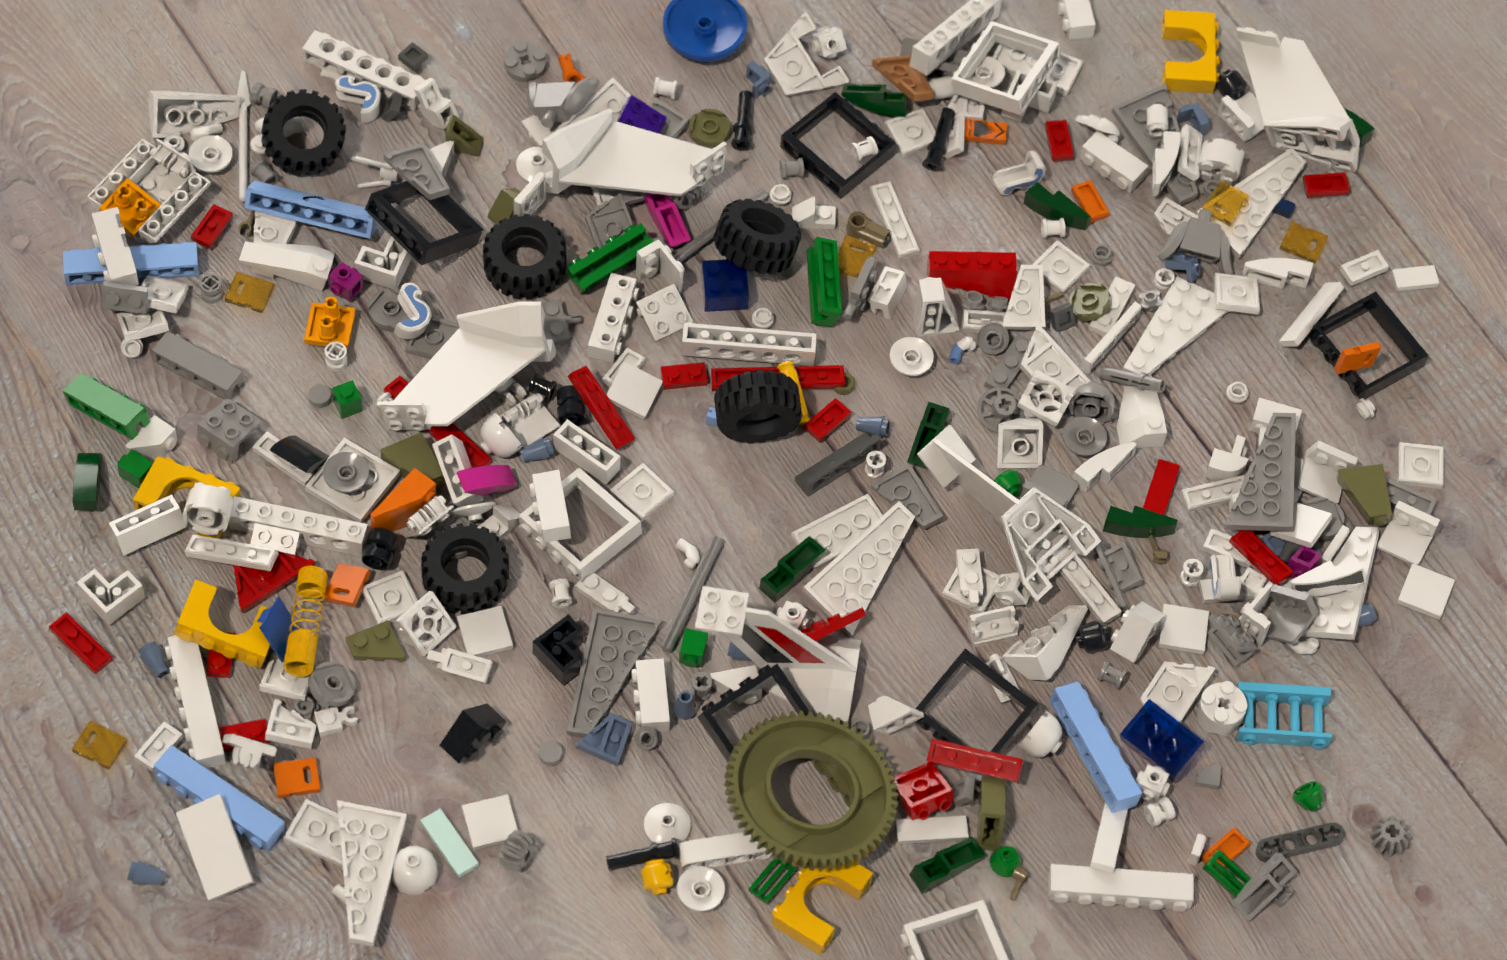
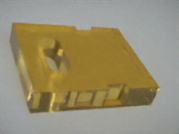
M1220 181L1202 209L1210 210L1212 212L1211 217L1231 226L1241 207L1247 202L1249 195Z
M1292 221L1279 249L1315 264L1327 241L1328 235L1311 228L1306 229L1301 224ZM1311 242H1316L1315 249L1310 251L1308 248Z
M845 235L838 252L839 272L858 278L866 259L873 256L876 245ZM851 248L859 249V250H862V251H864V252H860V251H857V250H854V249H851Z
M236 272L226 293L225 302L243 308L250 307L253 311L262 313L274 289V283ZM244 284L242 292L237 295L236 292L239 286Z
M90 720L73 745L72 752L92 762L95 760L100 766L109 770L128 741L127 738ZM95 734L96 737L90 746L85 747L91 735Z

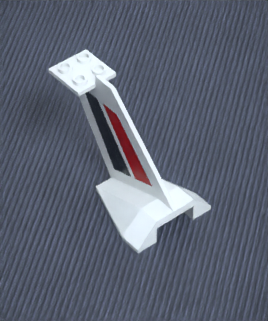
M702 586L695 630L724 634L759 668H763L768 664L770 667L778 664L813 715L817 716L821 712L823 719L830 714L831 721L833 722L837 717L840 718V723L849 721L861 640L832 637L814 641L770 611L747 608L749 593ZM772 676L760 683L763 691L790 703Z

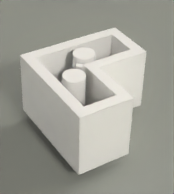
M1018 69L1007 93L1015 95L1029 72ZM1045 79L1028 106L1048 113L1056 95L1058 82ZM1028 106L1022 115L1002 109L1001 116L1021 122Z
M391 236L384 252L362 246L354 264L355 269L363 275V280L390 289H397L412 256Z
M93 569L76 582L79 595L108 625L112 624L145 598L143 585L128 570L110 584L96 569Z
M1143 601L1136 606L1133 605L1122 616L1121 622H1123L1121 629H1116L1112 635L1111 641L1113 644L1110 649L1134 663L1140 658L1149 639L1156 634L1165 614Z

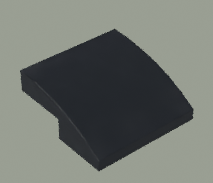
M296 435L281 439L269 450L305 473H315L318 466L323 465L329 455Z

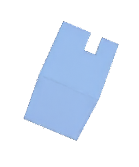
M709 407V412L706 415V424L717 427L715 408Z

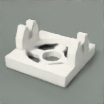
M1036 369L1017 407L1056 427L1070 403L1075 389ZM1041 383L1048 385L1046 390L1040 392L1033 388ZM1054 389L1060 392L1062 403L1054 400L1052 394ZM1030 395L1036 398L1038 407L1033 404ZM1040 395H1048L1051 403H1042L1039 398ZM1051 406L1057 409L1054 412L1043 411L1044 408H1049Z
M428 591L396 620L401 627L397 631L398 634L405 636L403 641L414 646L420 656L423 657L428 654L429 649H434L457 628L432 591ZM427 607L434 611L431 613L432 615H426L422 608ZM416 614L420 621L419 627L413 632L412 619ZM426 618H431L433 626L430 630L426 631L423 627V622ZM441 620V626L438 632L436 630L437 621ZM423 633H430L433 639L422 641L418 638Z
M226 734L222 740V743L234 747L231 755L233 764L237 765L239 762L245 768L248 765L253 768L260 761L261 755L275 757L277 750L276 747L235 734Z

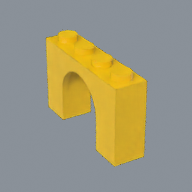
M1177 10L1164 11L1162 39L1189 41L1197 45L1203 53V57L1194 62L1165 61L1163 84H1167L1168 91L1213 94L1215 85L1218 82L1217 77L1220 76L1219 73H1216V68L1219 66V56L1216 55L1219 39L1215 38V34L1218 33V21H1215V13Z
M157 456L134 496L133 503L136 511L169 496L179 489H192L195 483L198 482L216 487H226L230 490L232 498L234 496L241 497L240 487L233 482H224L212 474L201 473L192 466H183L171 458ZM223 529L219 530L218 534L215 535H207L199 532L196 533L200 536L220 539L223 533Z
M195 579L173 635L178 636L184 641H191L201 645L205 649L219 652L225 657L242 661L248 666L261 669L270 644L260 630L262 623L257 622L263 610L268 609V607L260 606L255 621L248 631L236 635L224 633L212 624L209 617V607L217 587Z
M855 861L852 862L851 866L845 863L841 869L838 866H834L833 870L825 867L823 871L820 868H815L814 871H811L810 867L801 869L796 885L789 886L784 895L786 898L782 904L778 903L771 913L773 916L772 926L821 955L833 938L835 928L807 909L804 903L805 894L817 885L829 884L838 887L859 900L872 882L873 872Z

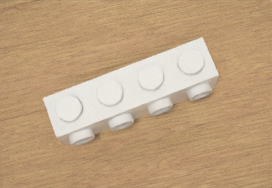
M614 273L610 274L588 343V357L613 363L615 356L620 355L622 349V342L620 340L621 337L626 336L628 329L626 321L627 318L631 319L634 306L631 305L633 300L637 301L639 295V288H636L635 278Z

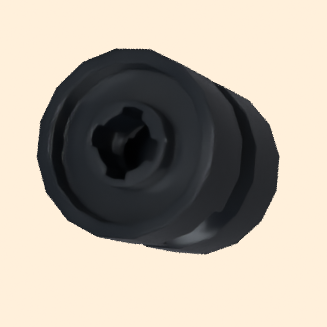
M567 385L557 390V405L559 406L557 407L558 423L563 425L568 419L576 426L584 424L586 421V404L575 387Z
M373 528L367 539V546L361 558L362 562L375 570H388L399 541L398 536L388 529Z

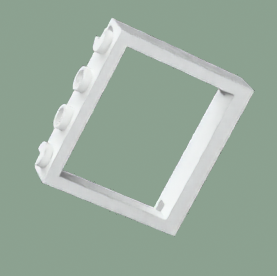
M991 21L988 27L982 31L979 40L972 45L967 57L962 59L958 70L953 72V77L951 78L953 93L1022 115L1060 59L1059 43ZM995 42L1040 56L1015 95L969 81Z
M578 468L561 481L564 498L578 488L616 521L622 529L580 562L558 541L544 543L543 535H538L535 521L539 519V515H534L533 504L519 515V527L524 531V535L530 536L541 550L545 549L555 563L562 564L569 575L573 574L582 582L641 535L642 528L641 521L582 469Z
M984 900L903 925L901 935H899L902 947L904 949L907 948L910 955L908 960H925L916 940V934L974 916L992 960H1008V957Z

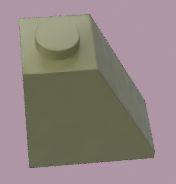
M422 432L380 449L381 459L399 469L400 477L403 479L416 468L436 483V491L445 486V479L440 465Z
M1383 464L1338 470V484L1368 525L1382 526L1391 521L1392 510Z
M982 776L979 792L977 844L983 850H996L1001 846L1005 820V780Z

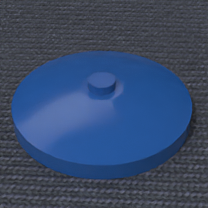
M672 0L664 12L663 33L667 43L678 54L691 60L711 62L724 59L736 52L746 37L747 17L737 0Z

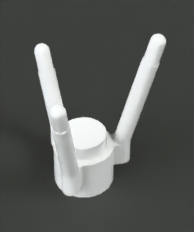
M358 156L351 157L352 161L379 167V178H384L383 181L358 184V188L382 185L391 186V181L397 182L398 172L389 164Z

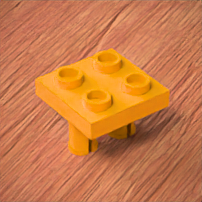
M127 178L100 206L99 212L118 207L121 225L124 227L125 233L134 238L138 234V229L161 204Z
M332 296L327 297L324 304L312 302L304 344L326 347L331 342H341L348 350L356 308L338 306L337 299Z

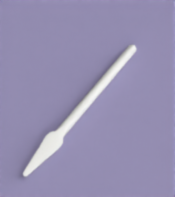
M241 71L237 96H240L239 199L241 202H245L248 187L247 108H249L251 102L249 100L250 95L246 73Z

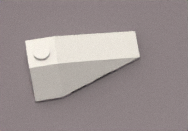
M245 242L238 262L322 291L333 263L334 252L314 245Z
M1068 605L1048 619L1049 624L1047 626L1031 631L1032 636L1026 641L1019 640L1014 643L1002 656L1003 661L1029 680L1046 681L1050 679L1052 674L1060 667L1088 610L1087 606Z

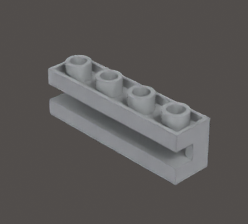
M167 331L152 350L155 363L222 399L231 400L234 396L233 389L235 387L239 389L243 384V374L237 365L226 363L218 355L210 354L204 351L201 346L185 341L179 334H172Z

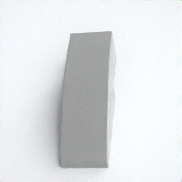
M1276 852L1244 886L1233 901V906L1249 922L1283 890L1281 887L1297 871L1282 854Z

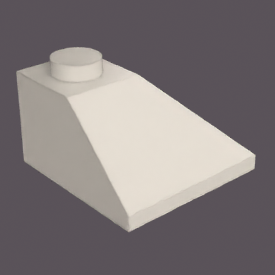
M1017 418L998 424L997 468H1038L1039 465H1042L1043 423L1040 418Z

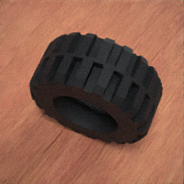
M300 89L299 93L296 94L292 90L287 92L285 97L280 95L276 98V102L271 103L262 125L261 142L262 146L266 148L265 153L267 157L273 158L272 163L276 167L279 164L283 166L282 171L286 173L289 170L295 171L294 175L301 176L302 172H306L307 176H312L314 171H318V173L325 171L326 166L330 167L335 162L336 157H339L345 140L346 125L343 124V114L338 113L339 107L336 103L331 105L329 97L324 95L322 98L318 96L319 92L314 90L312 94L306 93V89ZM294 117L310 118L316 121L322 128L324 133L323 140L320 145L311 149L297 148L285 138L283 134L284 124Z
M738 199L726 205L714 233L715 246L719 253L726 257L727 261L733 262L737 267L745 268L749 272L753 273L755 271L758 274L769 273V275L777 272L780 273L790 267L801 240L800 227L789 213L786 214L783 209L775 207L774 204H767L762 202V200L753 201L751 199L743 201Z
M516 214L512 215L508 220L507 218L500 220L499 225L495 224L490 229V232L487 233L485 243L483 244V268L487 280L492 282V286L496 290L501 289L502 294L509 296V294L513 295L515 299H520V297L533 299V296L538 298L544 296L546 291L551 292L555 289V284H560L565 274L567 254L565 238L561 235L558 227L553 228L551 221H543V217L537 215L531 217L530 214H524V216ZM528 247L542 253L544 258L536 264L520 266L510 262L505 256L514 249Z
M757 370V372L748 371L742 375L737 374L732 379H727L723 384H720L714 394L717 427L723 435L731 440L735 439L737 442L764 443L767 440L774 441L778 437H785L789 432H793L801 421L802 411L799 387L791 377H787L781 372Z
M459 523L454 528L447 526L443 528V533H435L433 541L429 540L425 545V551H423L421 557L424 589L427 592L432 591L442 606H446L447 611L455 613V610L460 611L461 614H467V611H481L483 607L488 609L493 606V600L495 602L499 601L502 597V592L506 591L509 580V557L504 543L499 542V537L495 533L489 534L488 528L482 526L480 529L477 528V524L472 523L469 526H463V523ZM460 551H467L466 556L479 559L487 567L480 577L471 581L455 580L448 576L443 569L451 561V557Z

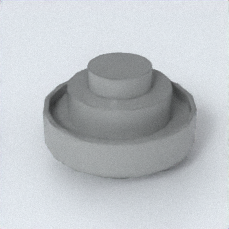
M990 321L979 328L977 343L983 352L998 354L1006 349L1009 343V334L1003 324Z

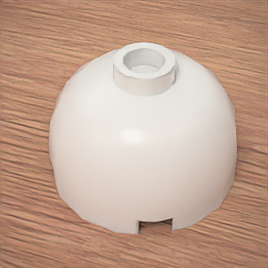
M495 412L483 422L480 428V436L483 442L480 445L488 455L492 452L497 457L505 458L523 448L519 440L502 423V419Z
M1045 711L1018 747L1034 757H1044L1050 751L1055 754L1062 744L1059 741L1062 735V727L1059 721L1048 711Z
M407 846L398 851L394 861L391 881L401 893L420 895L435 884L438 873L437 863L432 853L419 846Z

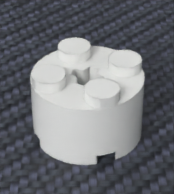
M1214 138L1209 143L1206 140L1203 143L1197 163L1200 167V179L1205 181L1214 179L1220 181L1222 185L1231 186L1233 181L1238 179L1245 154L1242 148L1241 151L1238 150L1236 143L1226 139Z
M202 482L195 483L194 487L189 491L182 514L184 523L187 525V522L193 525L192 529L202 534L215 535L222 529L224 532L228 527L234 506L230 490L226 487L206 485Z
M1230 681L1215 683L1207 687L1201 696L1197 709V720L1200 726L1206 732H1213L1219 734V736H1228L1236 732L1243 721L1247 709V701L1243 692Z

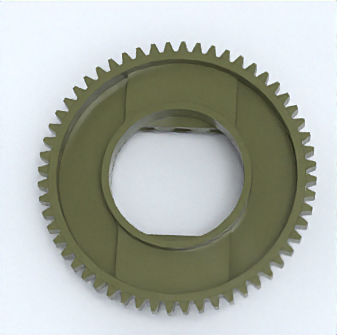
M802 710L799 711L798 716L793 711H790L788 717L782 712L779 718L773 715L771 720L765 718L762 724L757 722L755 728L750 727L748 733L745 732L742 739L738 740L726 766L724 786L727 788L724 793L728 795L726 803L731 804L729 812H735L733 820H740L737 827L745 828L743 835H751V843L758 842L757 849L765 847L766 855L771 852L774 853L773 859L776 860L778 858L782 860L783 864L788 862L791 863L792 867L799 865L801 869L810 867L811 871H814L815 868H820L823 871L825 867L833 870L834 866H838L841 869L845 863L851 866L853 860L858 863L861 857L867 858L869 852L873 853L875 848L879 847L881 842L885 840L897 813V810H895L898 805L896 801L898 793L895 792L897 785L893 784L896 778L891 776L893 769L887 768L889 761L882 760L884 753H876L878 745L870 746L872 739L864 740V732L856 734V726L849 729V722L846 721L841 725L840 718L838 717L833 722L831 721L830 714L823 719L821 712L818 713L817 717H814L812 711H809L807 716L804 715ZM809 758L813 760L816 770L827 777L831 788L836 792H840L849 810L843 817L828 824L813 825L798 821L784 812L776 802L771 789L772 773L787 761Z

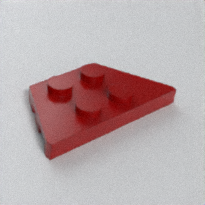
M278 551L279 554L271 571L233 565L241 613H244L296 580L301 568L316 566L315 561L310 558L309 560L298 556L297 552L293 555Z
M863 607L842 616L838 613L828 617V622L822 619L811 624L812 629L808 626L799 631L817 641L863 618L866 614Z

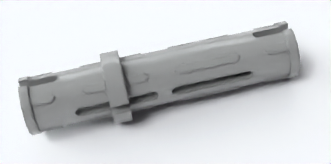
M1106 365L1100 371V378L1103 380L1135 386L1138 390L1142 391L1148 389L1162 393L1166 386L1165 379L1151 377L1143 372L1138 374Z

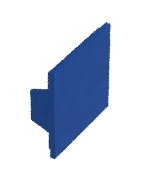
M277 597L271 608L263 610L257 622L262 623L260 630L280 661L284 662L292 621L291 614L280 597ZM294 625L292 626V632L298 630Z

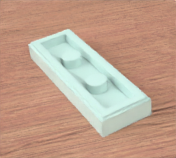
M441 808L420 820V824L458 878L479 867V863Z

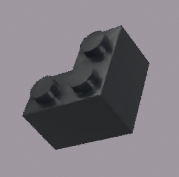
M567 614L533 641V655L562 685L580 672L581 659L572 650L583 643V629Z
M489 704L464 709L439 746L459 764L472 761L478 756V749L483 743L496 740L503 733L502 728L507 721Z

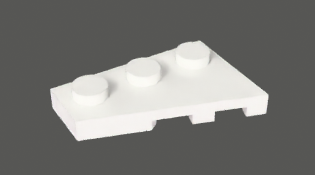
M255 211L254 242L289 244L297 226L296 221ZM252 267V272L271 278L274 277V274Z

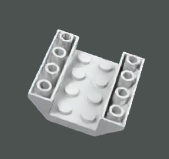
M143 138L87 196V200L99 212L100 206L127 178L161 204L138 229V234L132 238L140 244L156 243L211 185V181L195 171L189 176L179 177L171 170H168L167 166L164 167L151 158L149 154L151 149L157 147Z

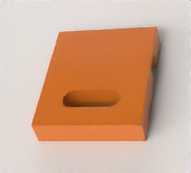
M1373 342L1343 349L1334 367L1336 374L1371 367L1381 349L1379 343Z
M338 563L326 588L324 601L355 607L364 589L363 584L364 582L367 583L370 570L368 568ZM337 592H344V593H349V594H348V595H342V594H337Z
M316 757L273 763L278 799L290 797L292 794L300 796L320 793ZM305 770H310L312 781L310 783H306L304 780L303 772Z

